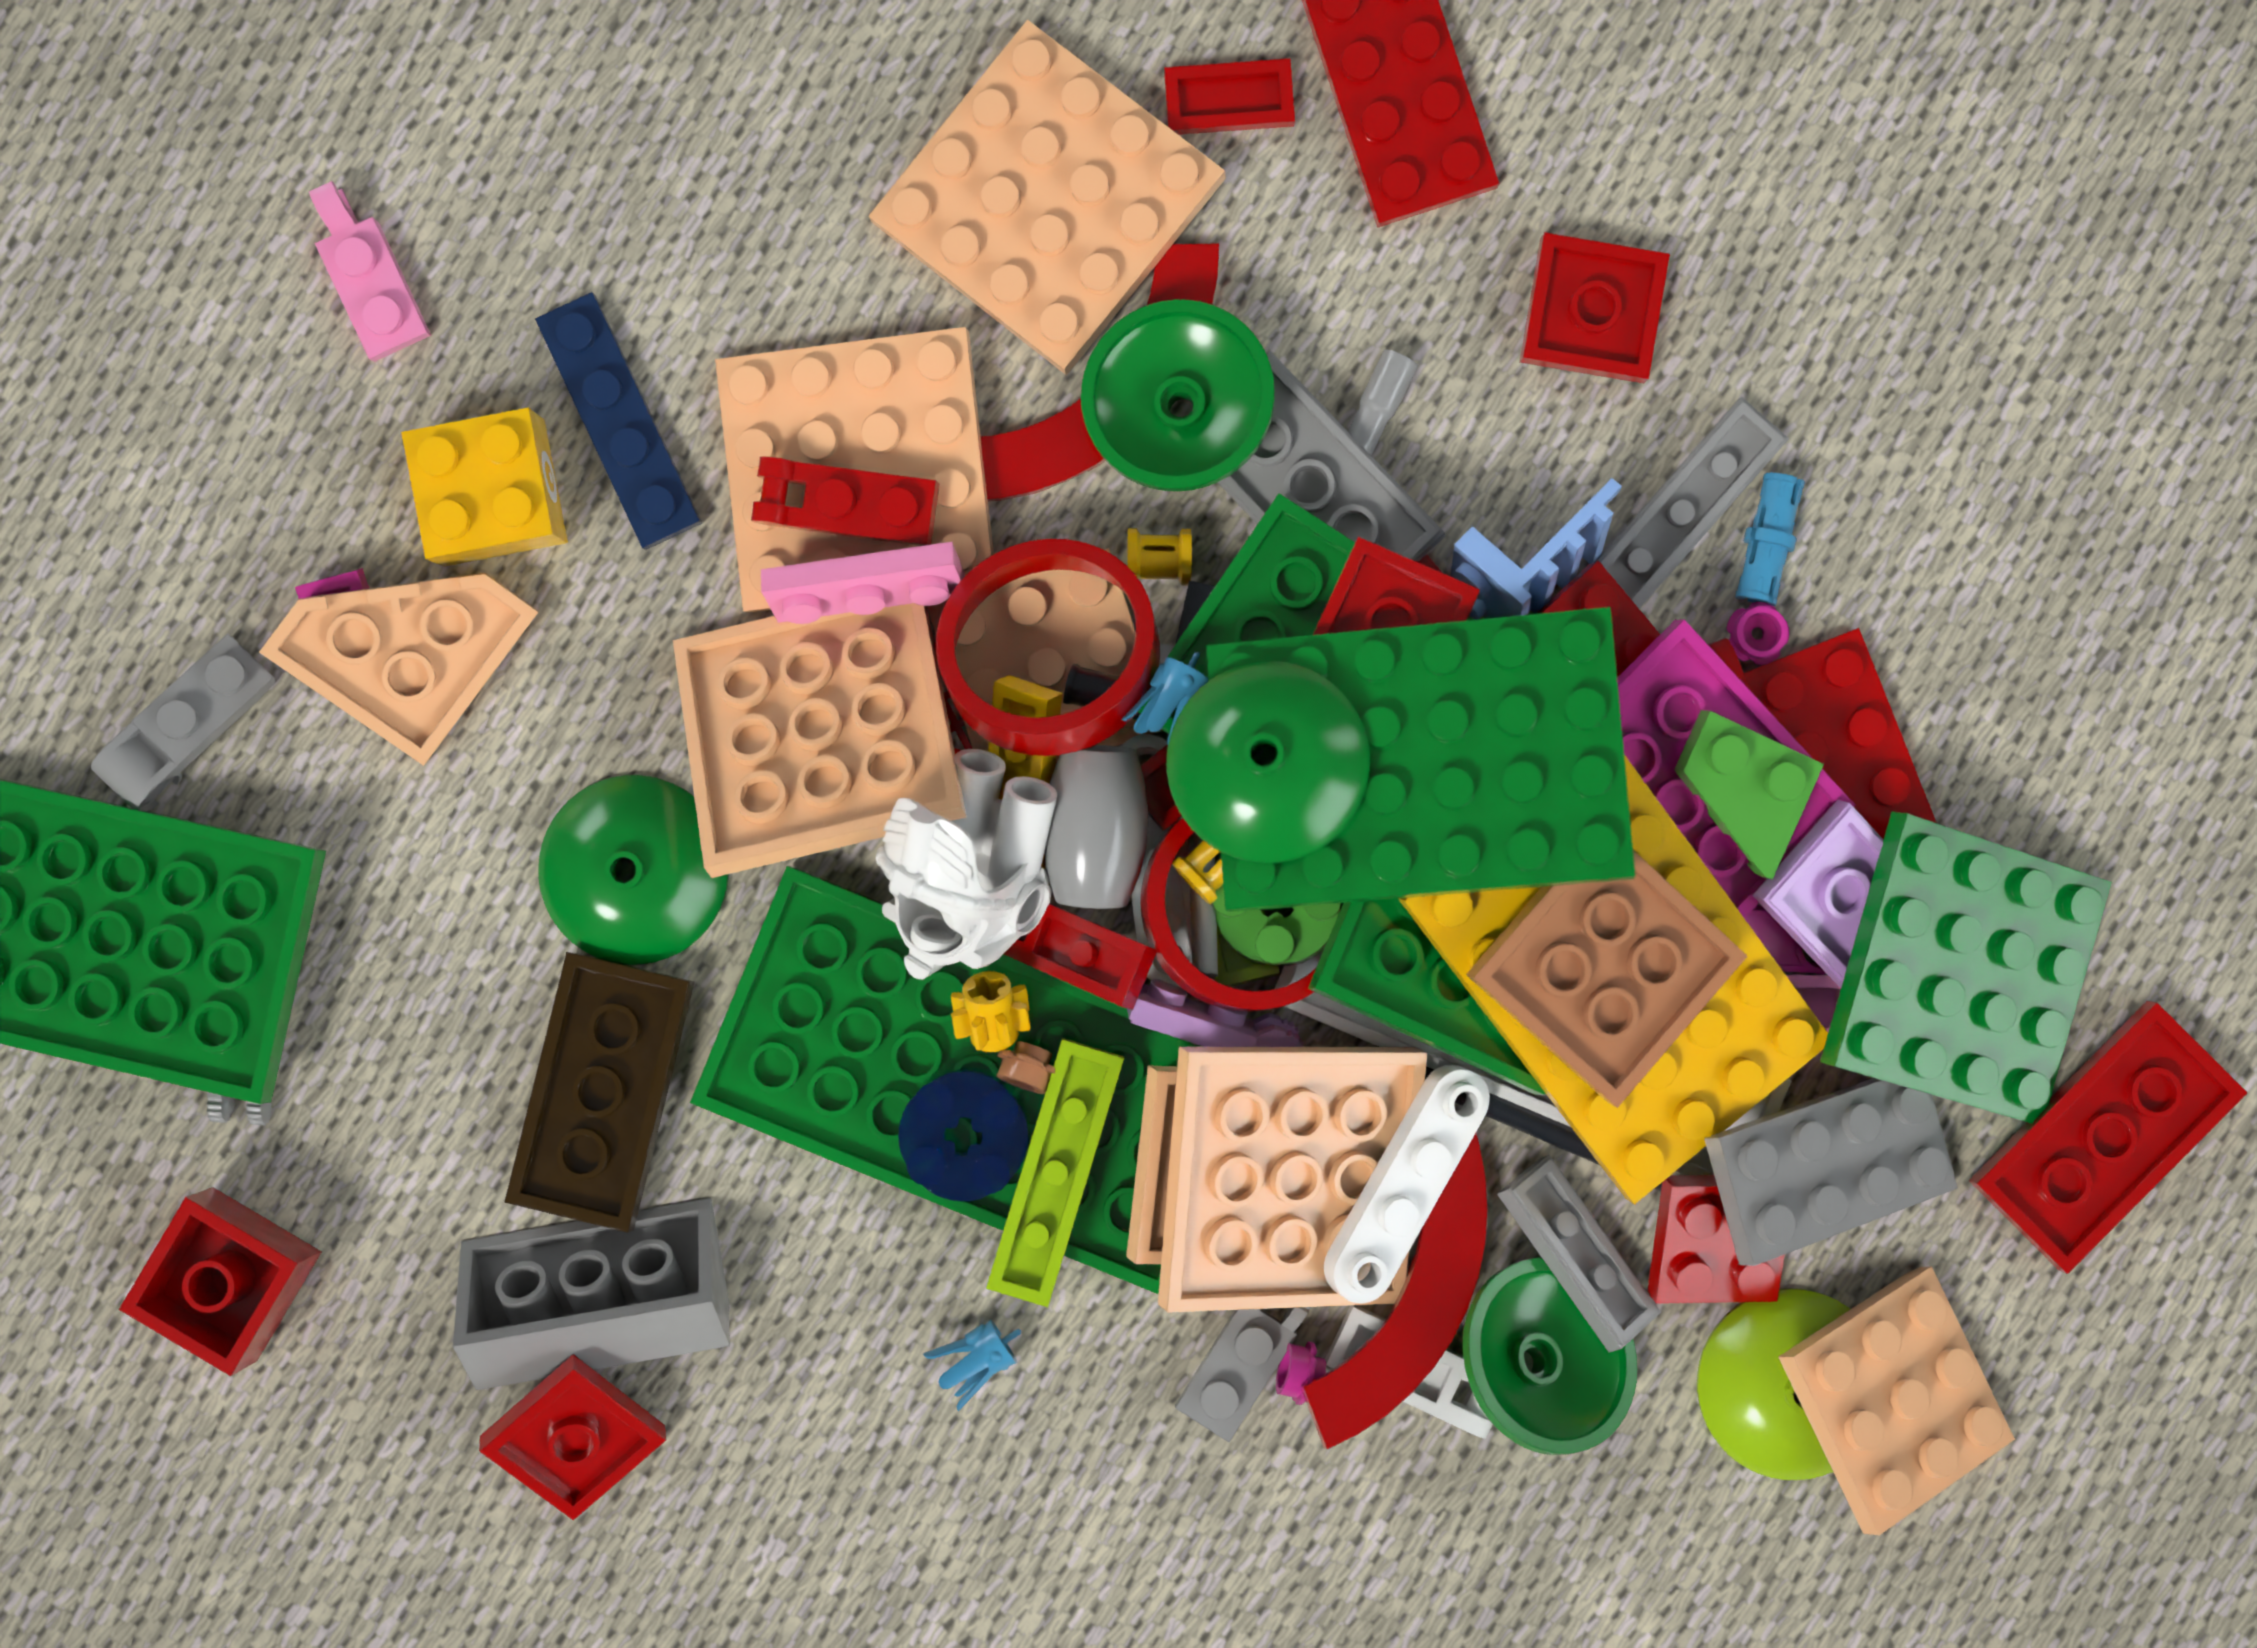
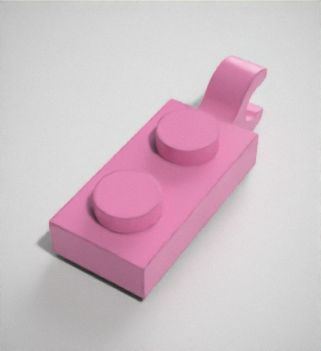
M333 181L309 191L317 212L332 235L315 243L316 248L368 358L375 362L431 336L379 222L375 218L370 217L358 223L343 189L337 190Z

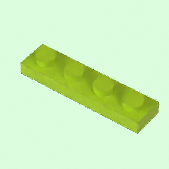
M1062 1038L1054 1064L1055 1074L1052 1073L986 1289L1048 1308L1124 1056Z

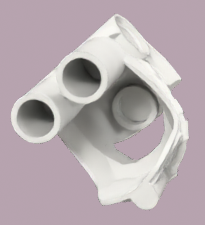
M965 749L955 754V765L962 790L966 818L950 821L931 812L912 799L898 798L893 807L891 817L887 820L883 831H886L883 838L885 845L877 849L876 863L890 880L889 892L893 894L894 898L883 905L882 913L886 918L896 923L905 945L909 948V954L904 957V963L909 974L916 979H925L943 966L960 961L973 969L982 968L993 963L1020 936L1026 935L1036 928L1051 900L1047 870L1041 867L1055 808L1057 792L1054 787L1040 779L1015 777L1006 782L1003 798L1000 800L999 796L1006 765L999 756L985 750Z

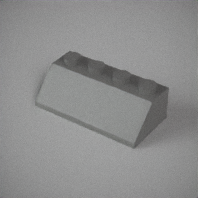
M711 1198L639 1210L634 1231L629 1233L582 1221H575L461 1241L453 1348L476 1390L544 1379L573 1354L593 1370L730 1346L729 1297Z

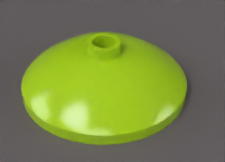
M1792 1288L1779 1289L1777 1302H1742L1729 1311L1713 1329L1699 1360L1697 1371L1698 1402L1705 1424L1711 1435L1722 1449L1739 1464L1760 1475L1781 1480H1807L1833 1472L1801 1403H1797L1794 1400V1389L1778 1357L1851 1310L1849 1307L1819 1292Z

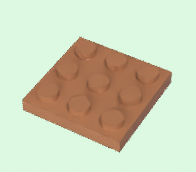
M1634 850L1636 877L1633 880L1541 887L1466 974L1606 1102L1616 1108L1619 1107L1747 958V955Z

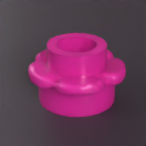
M1754 602L1747 609H1737L1730 616L1726 627L1728 633H1730L1729 641L1738 659L1741 661L1750 659L1757 665L1768 664L1780 656V650L1789 640L1790 631L1787 621L1774 606L1768 605L1765 602ZM1754 628L1762 630L1763 635L1761 639L1756 640L1752 637L1751 632Z
M1310 1341L1306 1343L1305 1347L1288 1343L1286 1349L1288 1351L1277 1369V1394L1292 1397L1296 1405H1302L1306 1401L1300 1386L1326 1374V1360L1316 1356V1345Z

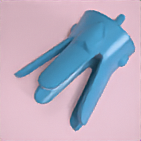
M1195 652L1188 665L1166 657L1164 663H1160L1150 682L1151 688L1121 720L1126 721L1130 719L1149 700L1138 717L1134 730L1136 733L1141 734L1148 730L1150 732H1157L1164 726L1177 707L1168 736V744L1172 729L1181 710L1196 691L1209 681V678L1194 669L1200 653Z
M989 1320L985 1325L981 1324L965 1334V1338L923 1354L927 1359H934L952 1353L970 1352L944 1372L938 1381L942 1389H949L967 1379L963 1386L954 1394V1396L959 1397L967 1392L957 1404L958 1412L995 1373L1007 1370L1011 1365L1017 1363L1016 1357L1007 1343L1021 1334L1020 1329H1016L1001 1339L999 1329L992 1320Z

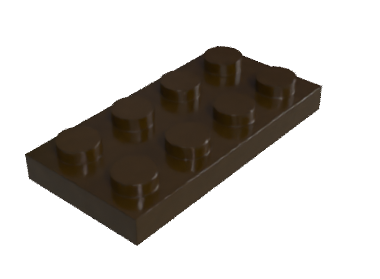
M566 952L504 1203L627 1233L634 1231L695 981L574 952Z

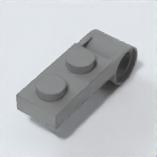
M226 634L97 754L91 764V769L131 808L151 811L159 804L155 798L171 782L177 785L181 781L182 774L180 772L245 714L277 681L234 638Z

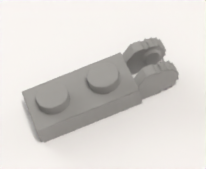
M1312 1307L1288 1308L1281 1321L1262 1309L1234 1310L1175 1403V1408L1227 1442H1230L1288 1351L1286 1350L1288 1343L1292 1344L1298 1334L1295 1330L1301 1325Z

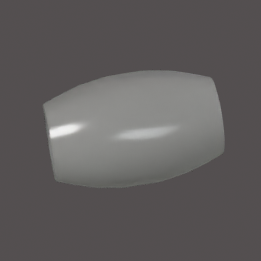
M1093 745L1080 751L1062 754L1057 760L1049 783L1056 790L1057 799L1044 852L1045 865L1055 900L1062 905L1081 908L1109 909L1125 907L1130 900L1140 875L1147 845L1148 804L1146 785L1136 750L1119 746Z

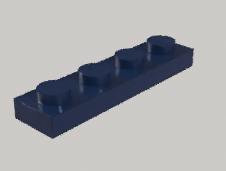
M590 292L535 318L641 547L647 550L703 524L596 295Z

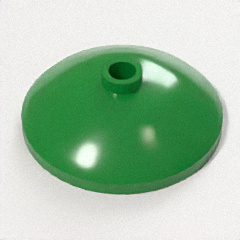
M1167 300L1152 303L1127 314L1116 322L1093 349L1087 362L1081 385V408L1084 423L1100 455L1113 469L1127 479L1142 486L1162 491L1181 492L1204 488L1218 483L1239 470L1253 456L1263 442L1272 420L1275 405V387L1271 365L1263 346L1254 333L1242 321L1224 309L1194 300ZM1178 400H1188L1193 404L1192 411L1184 417L1174 416L1170 412L1172 405Z
M1262 661L1248 663L1231 668L1209 680L1196 691L1181 710L1168 743V783L1175 804L1184 820L1203 841L1225 855L1248 862L1263 864L1290 862L1303 858L1328 845L1339 836L1354 818L1362 803L1369 781L1370 752L1368 739L1362 721L1352 703L1341 690L1325 677L1310 669L1286 662ZM1267 743L1276 747L1278 755L1271 765L1259 766L1253 762L1252 754L1257 746Z
M623 775L601 780L581 790L568 800L553 818L546 831L538 863V879L544 904L550 917L562 934L578 948L594 957L626 965H641L668 959L695 943L708 930L718 915L726 895L729 874L711 878L704 868L694 796L674 783L643 775ZM625 857L631 859L636 866V874L629 882L621 881L615 871L617 863Z
M1542 1258L1523 1260L1501 1269L1491 1276L1475 1295L1464 1326L1463 1358L1471 1390L1479 1406L1492 1424L1516 1444L1545 1455H1569L1586 1451L1610 1437L1626 1417L1635 1394L1638 1368L1634 1339L1622 1349L1608 1352ZM1525 1352L1530 1354L1533 1359L1531 1372L1525 1364Z

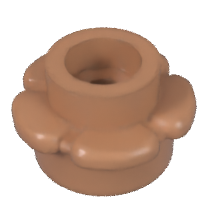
M1016 1041L1013 1051H999L997 1056L1002 1058V1063L997 1077L1000 1080L1030 1092L1046 1093L1051 1074H1055L1056 1071L1054 1066L1049 1065L1052 1057L1050 1052L1038 1046Z

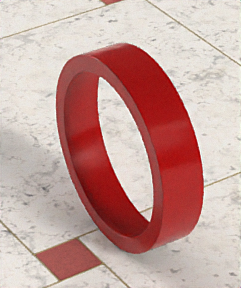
M1051 538L1023 542L1003 549L983 560L959 582L949 596L940 616L936 634V655L940 673L956 709L975 732L989 742L1006 750L1027 755L1052 756L1073 753L1098 744L1115 734L1134 717L1132 716L1126 721L1121 720L1151 688L1150 682L1160 663V640L1149 597L1140 580L1125 563L1111 553L1094 545L1076 540ZM1072 570L1098 576L1125 592L1132 605L1136 621V637L1132 655L1117 681L1104 694L1086 706L1072 712L1051 717L1018 716L1001 711L983 701L973 692L962 677L955 653L961 631L974 610L989 595L1007 583L1037 572Z
M1182 817L1167 831L1155 847L1148 861L1141 887L1140 905L1144 932L1149 946L1156 949L1155 958L1163 970L1175 983L1192 996L1205 1003L1233 1011L1249 1012L1278 1008L1298 1002L1313 994L1314 991L1308 989L1316 968L1300 980L1278 989L1246 991L1231 988L1210 979L1191 964L1182 953L1171 933L1165 907L1166 883L1172 862L1184 842L1194 833Z

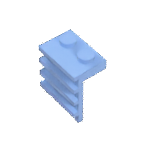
M1611 478L1522 569L1472 526L1454 544L1450 573L1451 577L1480 589L1470 617L1478 620L1481 617L1488 619L1528 615L1530 610L1536 614L1551 600L1556 584L1563 589L1577 576L1582 558L1589 564H1592L1601 556L1614 514L1606 505L1620 492L1622 486Z

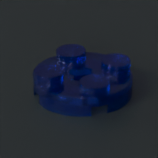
M975 1070L950 1071L924 1084L906 1105L899 1126V1148L910 1177L917 1184L923 1185L932 1194L953 1201L978 1200L1002 1190L1019 1170L1028 1146V1121L1015 1095L997 1078ZM962 1117L972 1119V1130L982 1132L981 1144H971L968 1153L957 1152L955 1142L946 1139V1128H956Z

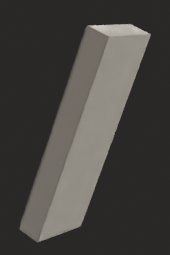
M1550 1155L1542 1157L1497 1193L1608 1352L1622 1349L1661 1313Z

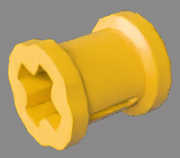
M1128 528L1127 566L1135 573L1139 580L1178 579L1181 586H1188L1189 580L1191 581L1192 571L1191 528H1182L1179 535L1140 534L1137 528Z
M1202 841L1185 858L1176 856L1172 862V867L1204 901L1211 905L1217 899L1215 891L1223 885L1222 860L1220 859L1208 872H1203V867L1220 851Z

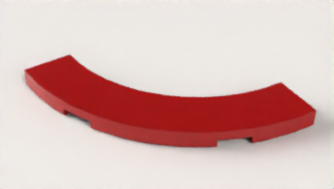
M1219 243L1173 244L1155 266L1147 305L1167 300H1194L1213 305L1218 278ZM1081 398L1065 410L1042 422L1016 431L991 436H980L988 502L1003 501L1039 493L1067 482L1105 462L1088 434L1082 414Z
M1476 1133L1420 1230L1416 1255L1413 1257L1406 1281L1393 1305L1394 1308L1382 1326L1344 1362L1326 1374L1300 1386L1325 1449H1329L1363 1432L1387 1416L1411 1395L1434 1369L1452 1342L1468 1310L1479 1278L1485 1248L1488 1211L1486 1177Z

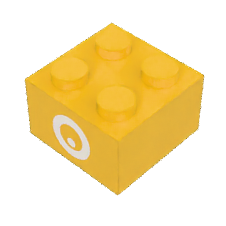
M529 407L401 432L425 559L446 567L568 543L545 419Z

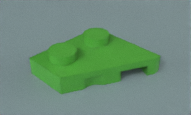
M1701 710L1674 770L1692 794L1700 796L1707 805L1708 815L1722 833L1730 835L1750 862L1747 865L1753 873L1773 880L1824 764L1712 711Z

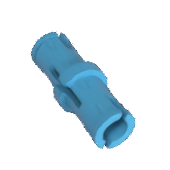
M1770 472L1764 474L1753 526L1746 528L1743 539L1745 543H1748L1742 576L1740 577L1735 594L1736 599L1745 600V598H1748L1747 602H1765L1768 605L1776 606L1787 554L1794 551L1797 538L1792 533L1798 504L1800 503L1805 486L1803 479H1797L1798 477L1782 473Z

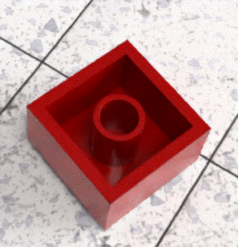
M212 1187L185 1197L119 1310L227 1375L232 1376L258 1361L322 1251Z

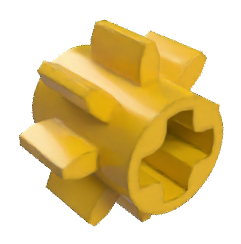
M994 971L975 974L964 983L962 992H954L950 995L953 1008L951 1018L956 1039L970 1036L971 1043L976 1050L984 1052L1005 1050L1016 1042L1018 1031H1029L1031 1028L1026 986L1017 985L1011 988V982L1005 974Z

